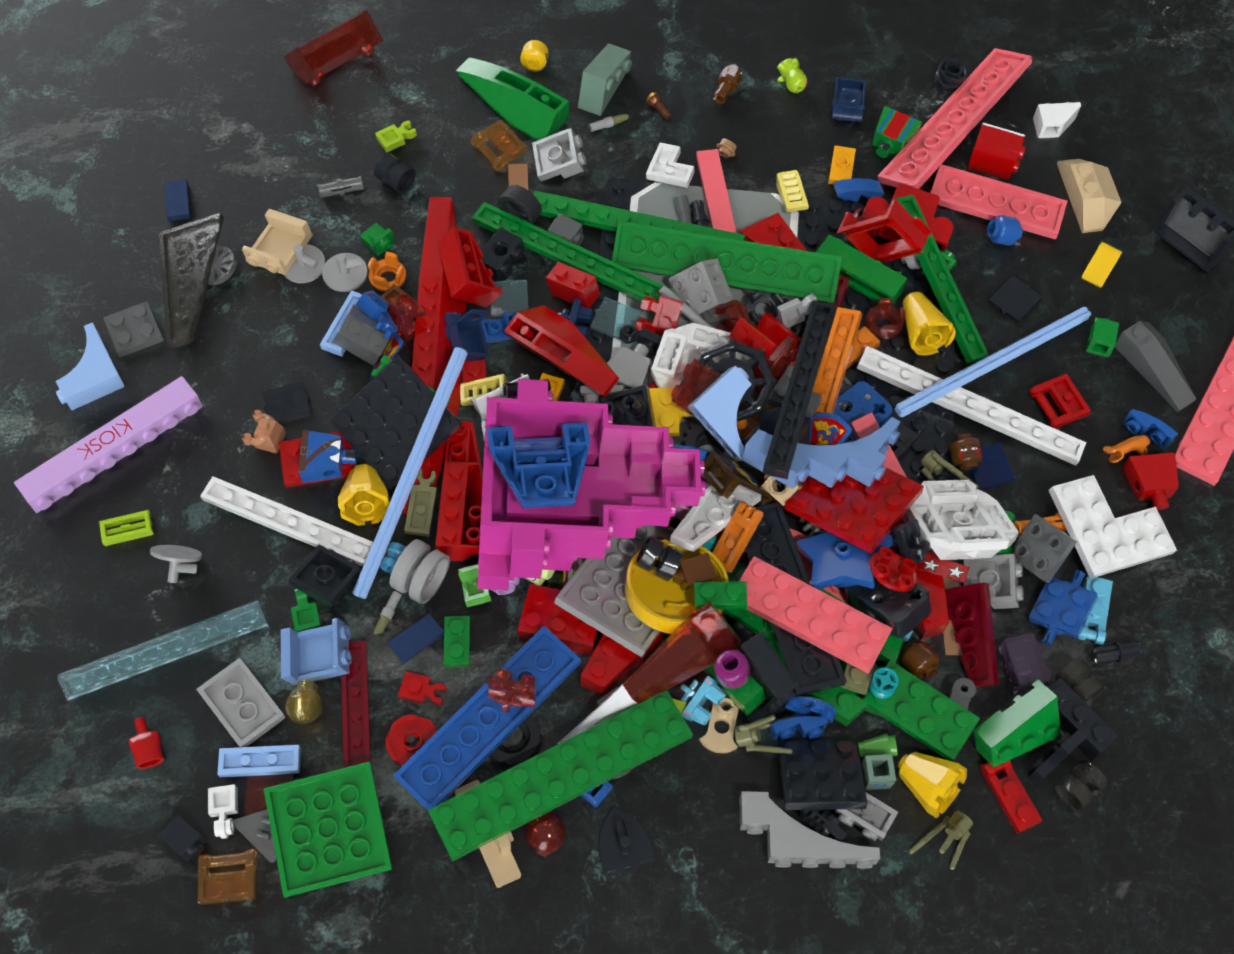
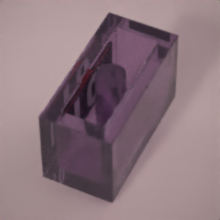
M1034 633L1003 640L998 649L1014 694L1018 695L1031 691L1034 688L1032 684L1038 679L1047 686L1051 681V671L1049 666L1044 663L1042 646L1039 641H1036Z

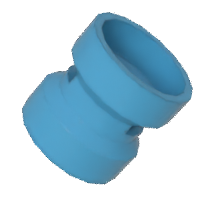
M390 542L386 550L387 556L383 557L380 568L391 574L394 565L406 546Z

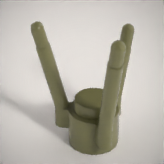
M935 450L927 453L921 461V465L924 466L921 472L929 481H935L932 473L938 475L946 468L961 480H969L974 483L963 475L961 471L945 461Z
M794 714L775 719V715H771L749 724L736 726L735 738L739 747L746 746L747 752L764 751L791 754L793 751L789 748L756 745V743L761 741L760 730L771 727V724L777 721L799 717V715Z
M955 811L951 817L945 816L939 825L909 849V854L916 852L946 827L945 832L949 836L939 852L944 854L954 839L959 840L950 864V869L954 870L965 842L971 835L969 829L973 825L972 820L960 811Z

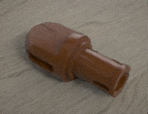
M737 65L725 67L717 80L718 88L713 95V100L716 103H725L728 94L734 92L740 83L742 72Z

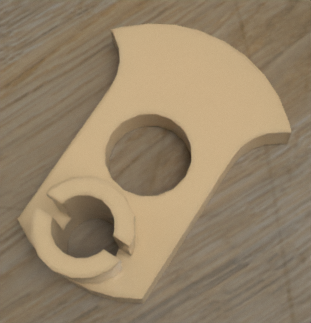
M724 698L719 705L713 703L708 731L705 736L699 738L702 745L712 752L729 753L738 748L734 743L733 735L739 708L734 705L731 699ZM726 706L729 710L724 711L721 707ZM725 721L729 726V730L724 734H720L714 728L715 723Z

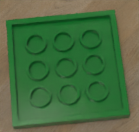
M371 762L264 788L284 898L393 870Z

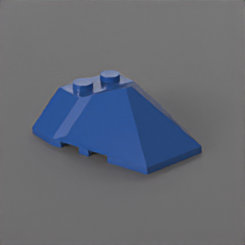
M587 422L562 424L561 437L514 439L512 426L487 427L489 451L522 509L575 505L591 443Z

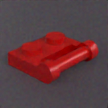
M1067 374L1036 385L1029 390L1030 396L1036 399L1049 419L1050 427L1058 430L1068 423L1088 416L1091 412ZM1048 392L1061 411L1062 416L1058 417L1043 393Z

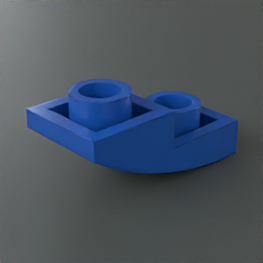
M844 179L835 181L833 185L837 196L844 201L858 202L861 195L867 199L884 195L880 182L872 179Z
M517 312L503 313L501 319L482 320L480 323H482L485 342L495 343L512 339L504 330Z
M1132 409L1123 421V424L1131 433L1135 435L1147 434L1163 450L1178 435L1175 430L1164 422L1135 409Z
M817 716L793 717L772 723L769 732L773 741L778 738L782 740L789 739L796 734L795 731L798 732L801 740L808 737L810 740H813L824 734L828 721L826 718Z

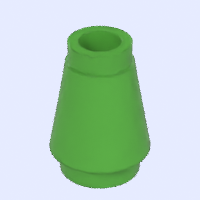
M886 733L863 742H858L860 758L883 754H892V757L898 756L895 735L888 736Z

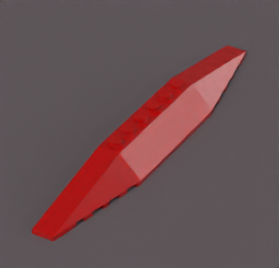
M430 197L419 277L412 369L435 391L438 389L453 353L451 341L447 339L445 327L448 325L445 323V314L447 312L466 314L467 302L452 299L450 296L438 241L453 226L456 227L452 197ZM462 369L450 395V403L447 405V408L455 416L458 415L460 410ZM447 440L420 467L423 470L422 477L424 479H429L431 472L435 471L436 481L431 487L436 488L438 477H440L442 463L446 454ZM417 477L413 485L420 484ZM411 491L403 508L404 515H407Z

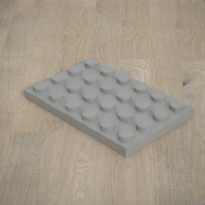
M641 525V529H636L634 539L611 538L610 549L605 550L604 559L587 558L557 595L554 603L635 654L643 657L660 631L644 624L631 611L624 592L627 569L631 559L642 548L649 536L659 540L670 539L675 529L669 525Z

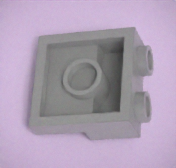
M572 128L532 143L537 176L540 181L560 174L565 179L584 171L583 165L586 164V158L583 152H580L583 142L580 135H576Z
M1015 554L994 555L992 558L964 559V565L970 567L964 586L982 582L989 583L990 600L993 609L1019 608V601L1024 600L1022 585L1018 586V577H1023L1022 563L1017 562Z

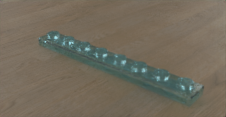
M257 600L60 673L57 679L68 701L268 626Z

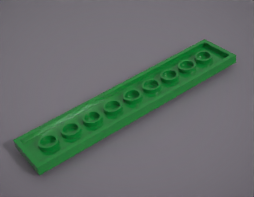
M618 220L612 262L625 268L674 276L701 261L718 258L727 284L730 286L805 298L813 293L819 301L835 303L843 260L841 256Z
M665 690L429 809L428 813L453 862L692 738L693 733L669 692Z

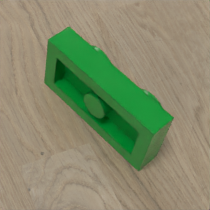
M746 581L694 582L695 610L747 609Z
M445 616L444 668L470 667V616Z

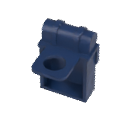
M836 78L834 100L831 107L832 119L851 121L852 123L862 121L865 108L866 80Z
M472 309L466 314H459L458 312H447L445 314V323L448 324L445 327L447 339L451 341L452 350L456 347L466 350L467 357L465 360L467 361L483 360L489 356L482 323H480L489 315L488 311Z

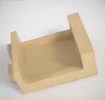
M269 209L265 214L268 225L252 248L244 246L242 251L250 265L266 268L272 273L277 272L286 275L297 259L294 246L301 245L304 249L313 235L307 221Z

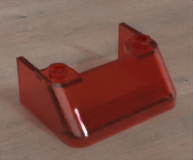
M366 9L335 29L300 48H295L285 55L284 59L305 85L310 83L313 86L322 81L320 76L360 54H363L365 57L374 52L373 47L384 40Z

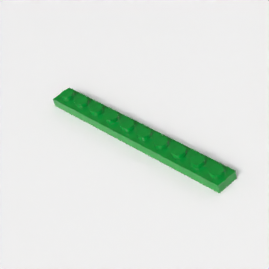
M534 191L533 193L541 204L542 211L540 216L556 219L560 213L582 225L617 232L619 220L745 241V235L540 191Z
M486 202L481 205L472 217L473 223L494 233L502 227L521 237L524 247L555 262L563 263L596 277V281L642 302L643 298L645 299V296L653 297L659 301L661 296L659 290L664 285Z

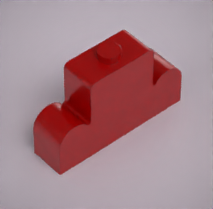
M898 184L892 200L914 195L939 250L943 252L950 240L953 223L946 217L934 218L940 197L921 189ZM872 197L868 200L862 217L870 219L887 213L890 204L882 197ZM890 225L878 228L876 236L892 241L902 239Z

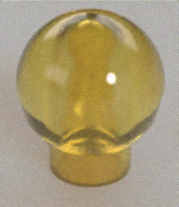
M308 680L300 681L297 684L296 690L290 693L285 703V709L292 721L299 724H308L316 720L320 715L322 701L317 693L318 686L316 683Z

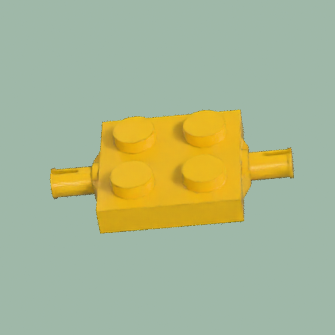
M649 388L656 427H668L669 436H680L682 417H695L687 407H682L680 389Z

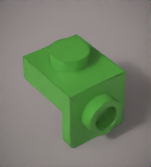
M478 564L458 570L467 608L492 601L490 590L477 589Z

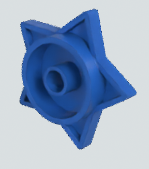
M828 531L824 534L798 540L796 544L798 550L813 564L812 587L818 590L832 585L837 587L859 585L874 588L875 577L870 569V559L881 547L890 548L893 545L892 536L887 535L872 554Z

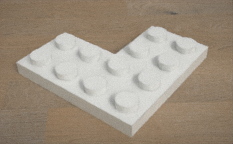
M1094 475L1056 485L1048 490L1070 537L1077 541L1075 548L1090 579L1168 556L1177 551L1156 507L1114 518Z

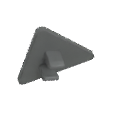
M264 810L235 819L233 825L269 862H276L268 811Z

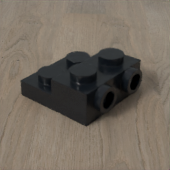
M319 544L289 577V584L331 608L342 594L346 596L356 585L361 573V567L354 561L339 556L333 549H327Z

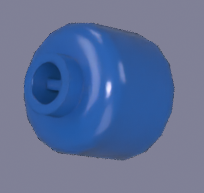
M1005 215L996 216L989 222L987 234L993 243L1012 246L1016 243L1023 233L1020 221L1015 217Z

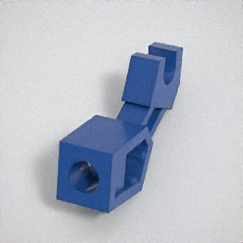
M373 290L364 292L356 305L370 319L378 322L375 328L385 331L384 337L386 339L393 338L398 331V326L394 324L387 310L389 304Z

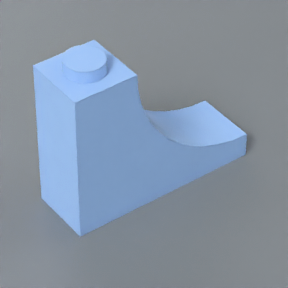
M93 322L84 326L87 343L80 362L66 376L56 381L60 389L56 391L62 404L67 403L71 410L125 387Z
M736 366L724 372L687 407L735 462L742 461L745 450L737 430V410L741 398L752 385L748 380V374L742 368H737Z

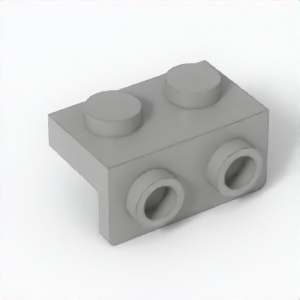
M866 793V809L835 810V813L839 814L838 819L850 827L853 824L863 829L861 834L874 842L876 839L881 841L884 839L898 814L896 810Z

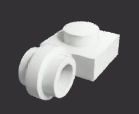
M235 784L208 788V814L210 817L219 816V820L214 821L215 836L221 837V839L228 838L229 835L234 834L233 819H227V815L238 813V788Z

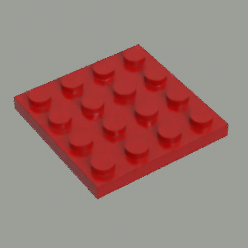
M886 468L882 478L879 481L875 479L870 487L846 475L841 482L837 480L834 486L830 488L809 476L802 483V488L785 502V509L872 554L888 535L891 527L899 522L923 493L924 486Z

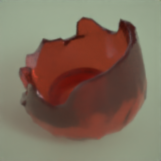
M548 812L527 824V844L535 848L537 854L544 858L558 850L565 838L566 827L560 816L556 813Z

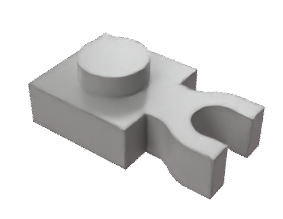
M812 293L802 301L796 298L778 306L777 311L780 322L789 328L805 321V315L810 314L811 304L814 300L817 301V298Z

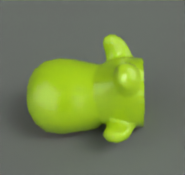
M789 58L782 61L777 66L781 73L778 82L786 81V86L792 93L802 92L808 81L804 72L799 69L798 59Z

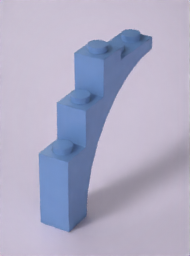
M891 417L880 429L869 436L849 443L838 445L798 443L788 480L775 476L771 477L792 489L795 488L799 481L803 483L808 475L830 488L834 486L837 480L841 482L846 475L870 487L875 479L879 481L886 471V467L883 465L889 450L888 446L889 444L894 445L899 438L900 432L897 430L900 421ZM758 429L746 443L742 460L763 472L773 435Z

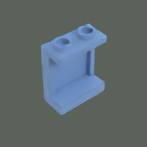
M339 618L332 619V625L296 632L291 628L281 629V679L292 685H298L350 674L349 664L352 662V657L349 651V640L351 638L349 626Z

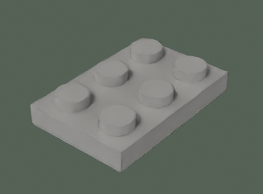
M238 658L196 689L240 748L249 746L286 718L241 658Z

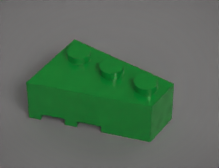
M1039 679L1032 684L1034 688L1023 697L1020 695L1016 696L1013 699L1014 704L1003 713L1000 710L973 730L976 750L993 768L1061 736L1057 695Z

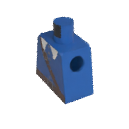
M303 430L298 470L302 482L340 478L343 474V464H357V450L345 449L341 436Z

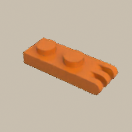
M744 501L739 503L712 552L723 564L725 570L731 573L763 517L762 511L756 510L751 505L748 506V503Z

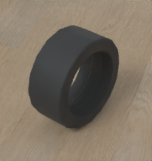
M518 185L507 187L498 200L499 209L531 224L536 221L542 211L538 199L530 191Z

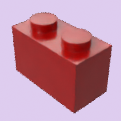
M558 262L546 276L551 295L573 304L574 299H580L582 306L590 308L600 295L595 276Z

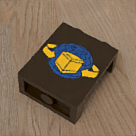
M714 450L705 459L703 475L721 496L728 499L740 484L761 494V501L753 507L767 505L774 498L762 487V481L752 470Z

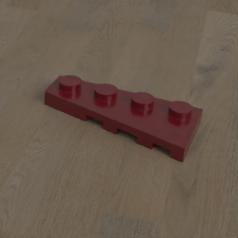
M982 582L945 589L949 620H952L956 632L954 637L956 643L960 645L962 651L961 658L968 679L975 684L976 688L999 685L989 583Z

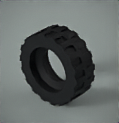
M532 714L518 726L525 734L523 746L518 750L509 751L500 745L489 756L490 760L494 761V764L500 765L505 769L513 768L538 755L542 742L541 731L538 722L535 721Z

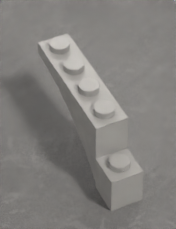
M741 792L739 798L740 830H747L748 834H762L763 831H767L768 863H775L776 867H790L791 863H802V867L815 868L818 867V864H829L830 868H844L846 864H856L857 868L868 869L872 868L880 860V848L843 843L825 837L803 826L780 809L769 798V792Z

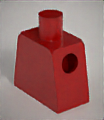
M1175 453L1130 456L1122 468L1136 498L1140 501L1152 500L1153 506L1157 510L1168 508L1169 502L1167 498L1172 497L1179 486Z

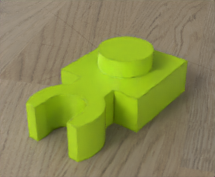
M410 121L403 122L399 128L393 124L375 133L376 139L386 153L404 145L405 138L412 139L417 134L415 128L408 130L411 128Z

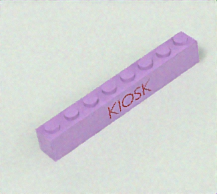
M181 376L16 480L14 484L32 509L38 513L49 508L52 503L61 497L69 495L83 483L91 481L103 470L113 467L117 461L125 456L133 454L145 443L153 441L159 434L175 427L178 422L195 414L203 406L197 394Z

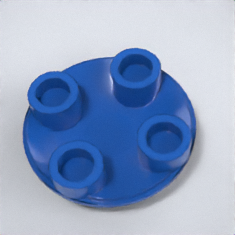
M794 696L785 703V708L793 711L794 714H798L799 717H823L827 719L828 723L833 722L837 712L829 703L809 696Z

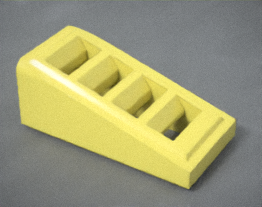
M798 171L778 173L777 189L786 211L794 212L808 209L809 205Z
M504 374L462 383L460 385L461 405H473L471 398L477 399L489 393V388L493 391L503 386L504 383H509L508 379ZM469 390H473L472 397H469Z

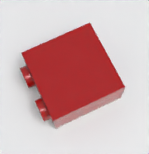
M982 123L967 168L1009 180L1012 172L1016 173L1021 160H1017V158L1022 159L1026 146H1022L1025 135Z

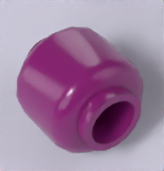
M727 650L719 654L715 660V674L720 684L731 689L740 688L746 684L750 676V667L744 654L737 650Z

